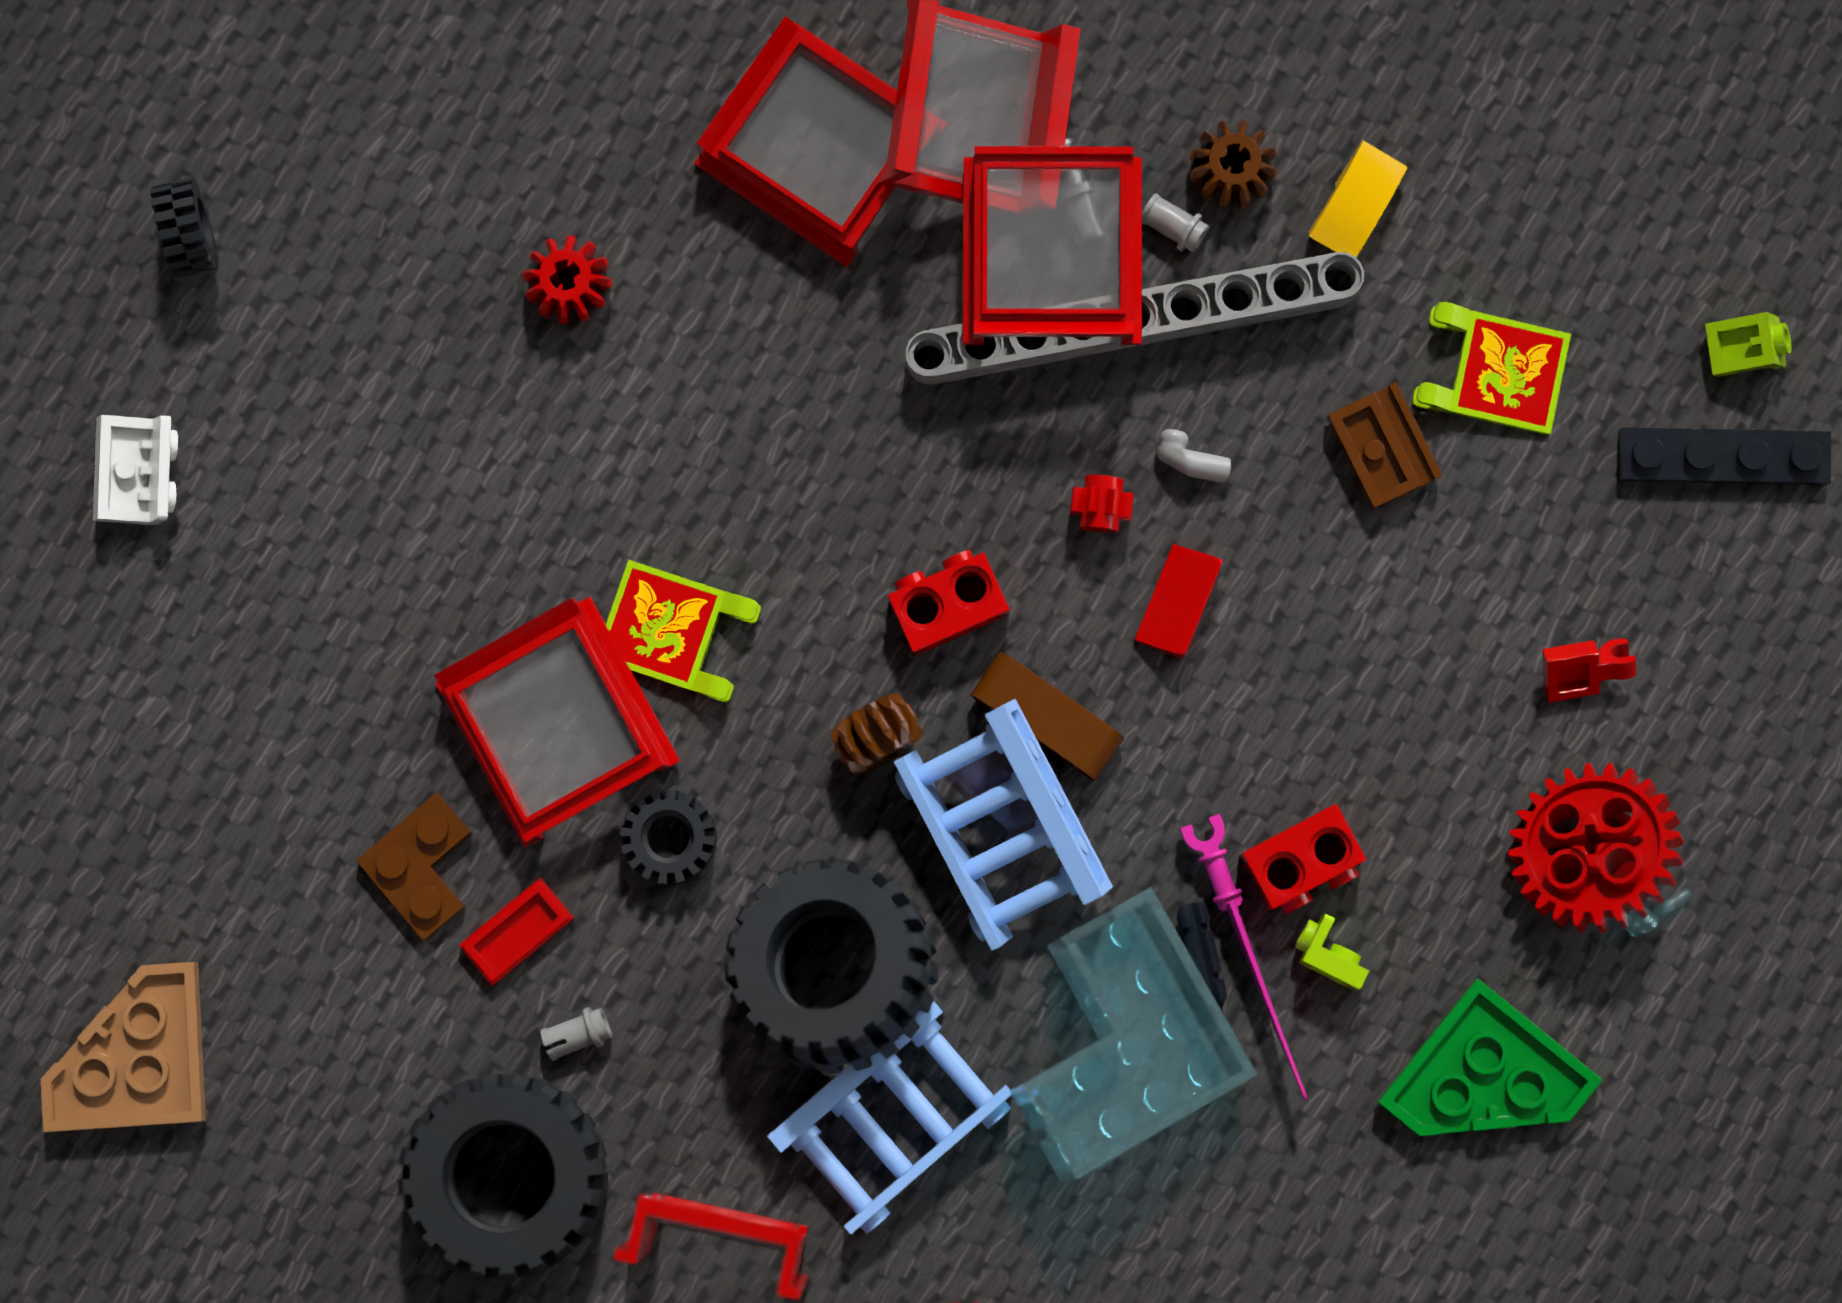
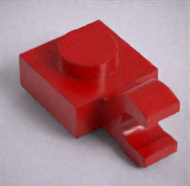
M1627 639L1610 640L1603 644L1599 651L1594 640L1542 649L1543 688L1549 703L1600 694V681L1626 680L1636 676L1635 656H1629V642Z

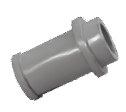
M1157 193L1152 196L1142 212V223L1149 225L1159 233L1178 243L1177 249L1181 252L1185 248L1194 252L1204 239L1209 225L1202 222L1203 216L1197 213L1195 216H1192L1164 200Z
M590 1007L583 1009L584 1015L550 1028L541 1029L544 1047L550 1046V1049L546 1052L552 1061L593 1044L600 1048L604 1046V1040L612 1038L611 1028L602 1008L593 1011Z

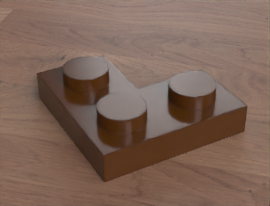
M436 792L356 861L421 939L426 941L466 907L435 871L433 866L470 836L472 832L440 793Z

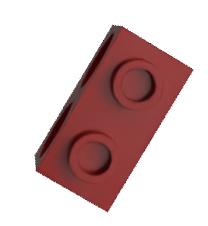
M970 550L960 552L942 561L944 570L925 578L923 572L918 571L894 583L896 591L888 594V600L914 657L1009 615V606L984 552L974 557ZM965 577H976L984 583L986 593L981 600L967 603L957 596L955 591L956 585ZM917 598H929L937 605V616L930 623L918 624L908 616V607Z
M1337 803L1239 855L1268 910L1270 911L1281 906L1285 914L1312 901L1313 898L1309 890L1327 881L1331 890L1358 877L1360 874L1355 866L1367 860ZM1322 835L1333 836L1341 844V857L1333 865L1322 863L1315 855V843ZM1274 860H1285L1293 866L1296 877L1290 888L1278 889L1270 883L1268 868Z

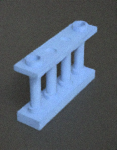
M1016 699L985 714L990 723L986 726L987 732L924 764L917 750L894 761L898 769L895 777L901 792L908 800H914L971 910L968 917L974 933L981 941L986 940L992 951L1001 947L1013 937L1007 923L1068 893H1071L1073 896L1079 895L1083 905L1102 897L1113 887ZM994 751L1000 754L1005 752L1014 770L1011 773V779L948 811L934 782ZM1019 798L1024 801L1029 800L1039 818L1035 821L1036 826L972 858L958 829ZM1044 845L1049 849L1054 847L1063 864L1060 867V874L996 905L982 877Z
M934 1001L929 1013H924L920 1010L914 1020L921 1027L912 1039L903 1034L894 1044L899 1050L911 1040L918 1048L923 1045L977 1108L954 1130L898 1065L902 1061L896 1056V1053L887 1059L880 1053H877L870 1057L872 1067L856 1071L849 1065L841 1074L837 1075L767 1136L780 1152H783L790 1145L797 1153L802 1150L853 1209L856 1215L844 1225L850 1234L859 1227L868 1234L891 1214L884 1205L980 1122L988 1129L1011 1109L1005 1101L1013 1094L1011 1090L1004 1085L993 1095L938 1031L942 1026L936 1021V1018L943 1011ZM870 1075L877 1083L881 1080L884 1081L937 1143L913 1165L858 1101L861 1095L855 1088ZM830 1110L837 1118L843 1115L896 1178L892 1184L873 1200L818 1137L821 1131L815 1123Z

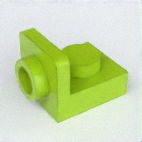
M1764 312L1705 324L1712 374L1714 376L1720 377L1768 367L1773 369L1786 368L1785 354L1791 353V337L1786 323H1780L1778 316Z
M1323 914L1317 923L1309 919L1295 945V948L1303 951L1298 963L1353 991L1360 990L1369 973V970L1358 965L1362 957L1335 943L1332 944L1330 950L1322 947L1335 918L1328 914Z

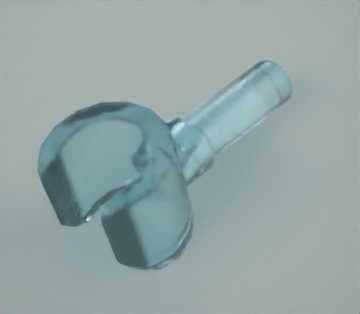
M1685 888L1665 900L1662 904L1656 905L1651 911L1645 906L1648 915L1645 919L1640 917L1634 910L1628 912V927L1625 929L1634 937H1641L1644 934L1650 933L1666 915L1693 899L1691 892Z

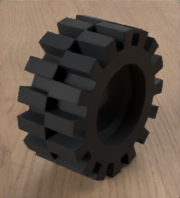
M190 177L152 186L150 194L152 197L151 206L154 210V223L157 225V235L159 241L161 240L164 257H167V265L172 270V275L179 278L217 269V261L219 259L216 251V241L213 236V227L209 220L210 214L208 207L205 206L203 193L200 191L199 184L195 178Z
M676 789L655 790L644 798L640 797L636 800L633 808L626 812L624 825L620 828V837H622V845L620 846L623 855L628 860V864L643 878L658 884L679 885V883L688 882L696 878V875L708 867V863L716 850L717 829L710 812L694 796ZM664 817H675L682 820L689 831V843L686 849L680 855L673 858L658 856L649 844L648 837L652 825Z

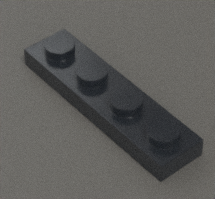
M1621 427L1618 430V482L1827 486L1831 483V431Z

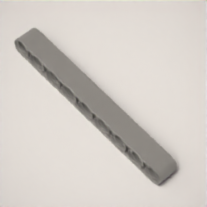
M1335 252L1142 289V311L1148 319V324L1142 329V345L1343 307L1357 296L1364 281V269L1361 262L1355 256L1346 252ZM1333 269L1345 271L1351 279V288L1346 291L1331 289L1326 283L1325 273ZM1281 279H1290L1299 286L1301 296L1294 301H1284L1276 295L1274 283ZM1229 289H1240L1248 295L1250 306L1242 311L1231 310L1224 304L1222 294ZM1120 293L1045 308L1120 309ZM1180 298L1190 299L1197 305L1199 315L1190 321L1180 320L1173 314L1171 304ZM963 323L924 330L915 334L909 340L906 347V367L909 374L917 382L934 385L1139 345H1120V337H1092L1088 340H1079L1074 337H1046V342L1041 348L1028 350L1018 343L1016 337H985L994 344L995 351L989 358L977 360L967 353L966 345H963ZM932 346L942 352L944 359L937 368L923 369L914 360L916 353L921 348Z

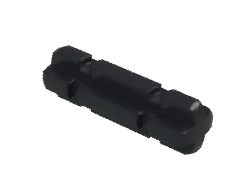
M1198 901L1182 905L1178 908L1177 912L1181 928H1186L1187 935L1183 936L1192 976L1197 977L1198 984L1195 985L1198 1002L1203 1006L1221 1003L1227 999L1224 979H1219L1218 976L1221 967L1213 932L1208 930L1206 923L1210 922L1206 904Z

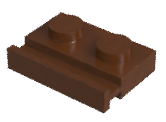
M1397 382L1327 415L1326 418L1371 510L1442 477V473Z

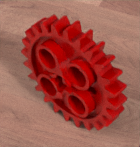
M1586 763L1584 774L1581 778H1576L1573 772L1566 768L1564 769V784L1559 786L1553 780L1547 778L1545 783L1549 794L1545 797L1533 792L1529 794L1531 801L1535 805L1533 812L1527 810L1517 811L1516 814L1526 827L1510 830L1509 833L1512 839L1521 845L1508 851V856L1513 863L1520 865L1512 871V875L1518 884L1526 883L1521 892L1527 901L1530 902L1537 899L1535 908L1543 917L1553 911V920L1559 927H1563L1573 917V924L1579 933H1584L1590 920H1594L1601 933H1606L1608 919L1615 917L1622 928L1625 929L1628 927V912L1634 910L1640 917L1645 919L1648 915L1643 902L1647 899L1659 904L1664 902L1657 889L1659 884L1675 886L1676 880L1667 870V867L1683 865V860L1679 853L1671 850L1684 844L1681 833L1672 830L1680 824V820L1675 811H1666L1671 803L1665 793L1654 796L1656 787L1649 778L1638 785V776L1632 768H1629L1620 779L1613 763L1607 764L1602 776L1597 775L1591 763ZM1623 811L1632 813L1631 819L1624 826L1618 828L1609 826L1611 819L1617 813ZM1579 818V823L1574 830L1566 834L1557 833V828L1565 819ZM1640 839L1643 840V842H1642V844H1641L1640 846H1636V847L1631 846L1632 844L1636 843L1638 840H1640ZM1603 841V843L1597 845V853H1588L1594 850L1595 842ZM1552 849H1561L1552 856L1549 855ZM1626 861L1636 863L1633 872L1627 877H1612L1613 871L1620 863ZM1573 867L1582 868V873L1575 882L1570 884L1560 883V878L1566 870Z

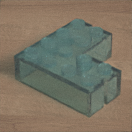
M1152 887L1047 945L1099 1039L1009 1091L1032 1132L1044 1130L1047 1137L1039 1141V1144L1061 1184H1065L1083 1177L1257 1075Z

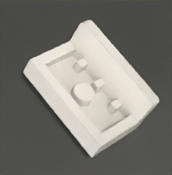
M100 415L96 418L93 521L157 525L166 521L168 513L174 511L176 485L175 482L169 481L170 461L176 459L178 434L176 430H171L170 416L160 415L154 419Z

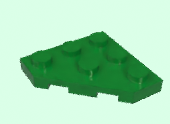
M1475 978L1376 1102L1417 1136L1571 1121L1603 1079L1480 979Z

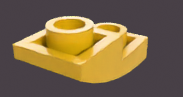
M1362 140L1335 183L1336 188L1309 230V237L1335 252H1346L1357 257L1391 200L1407 166Z

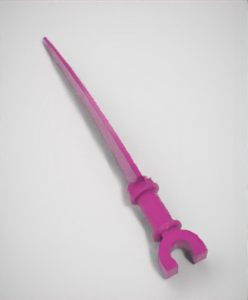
M1217 814L1208 818V822L1213 830L1212 837L1208 841H1200L1195 837L1192 824L1182 827L1179 831L1185 844L1193 851L1201 852L1203 857L1198 858V862H1204L1216 895L1213 898V902L1217 903L1219 910L1222 912L1227 911L1230 916L1231 924L1301 1094L1304 1100L1307 1101V1095L1279 1024L1242 917L1239 915L1238 906L1242 905L1241 902L1243 901L1240 895L1242 890H1236L1223 856L1227 854V850H1219L1218 847L1223 841L1225 834L1221 815Z

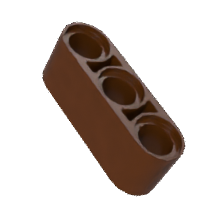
M1003 652L998 653L970 693V696L986 708L990 706L992 710L1016 699L1039 745L1072 768L1074 766L1078 767L1077 771L1092 781H1096L1125 739L1122 734Z

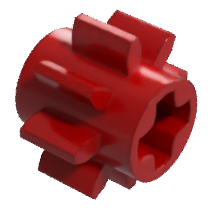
M1086 475L1084 488L1073 487L1070 515L1081 516L1080 529L1100 533H1118L1120 520L1131 521L1134 493L1123 492L1124 479L1107 475Z

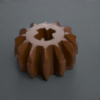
M1245 120L1239 122L1236 133H1231L1226 121L1218 122V138L1210 132L1203 131L1200 134L1199 141L1204 149L1197 148L1191 150L1189 159L1193 163L1200 165L1191 171V181L1204 182L1208 180L1200 195L1206 200L1216 190L1221 192L1219 207L1222 209L1228 207L1231 195H1236L1237 202L1242 209L1247 208L1250 204L1249 192L1256 197L1264 198L1268 188L1263 181L1275 180L1277 175V169L1266 164L1275 159L1277 155L1276 149L1274 147L1259 148L1266 138L1264 130L1257 131L1251 138L1246 136L1248 122ZM1227 155H1236V162L1240 158L1244 160L1240 174L1230 173L1231 167L1227 170L1223 169L1222 166H1224Z
M889 694L886 697L881 696L874 702L867 703L861 709L852 712L849 717L840 721L839 725L833 729L830 738L835 745L834 750L841 762L847 765L854 775H863L868 771L872 772L876 768L886 765L889 761L901 756L903 752L912 748L914 743L920 740L923 731L918 723L919 718L911 705L907 704L900 694Z

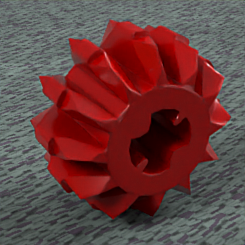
M574 235L566 237L564 249L559 250L554 239L550 238L545 241L550 253L547 257L535 251L531 252L529 256L535 266L540 269H529L523 272L524 281L535 285L525 295L530 303L542 301L538 312L545 319L550 317L558 308L560 324L568 325L571 318V310L576 309L581 321L586 322L590 317L584 305L590 302L599 309H603L606 305L605 300L595 290L606 291L612 288L611 279L600 275L609 268V263L605 257L593 259L596 246L590 241L584 244L577 252V240ZM569 269L571 274L575 276L574 283L576 286L565 290L563 284H560L556 288L555 285L561 282L560 273Z

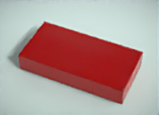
M539 878L459 944V946L491 986H494L575 918L545 881Z

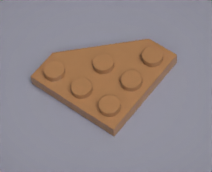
M198 962L141 965L127 981L128 984L108 1006H105L77 1037L78 1040L41 1078L43 1132L206 1121Z

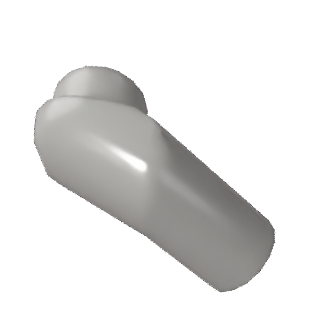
M1165 429L1161 432L1160 446H1156V453L1160 461L1189 477L1220 483L1227 481L1231 470V461L1228 457L1187 450L1186 445L1189 438L1183 431Z

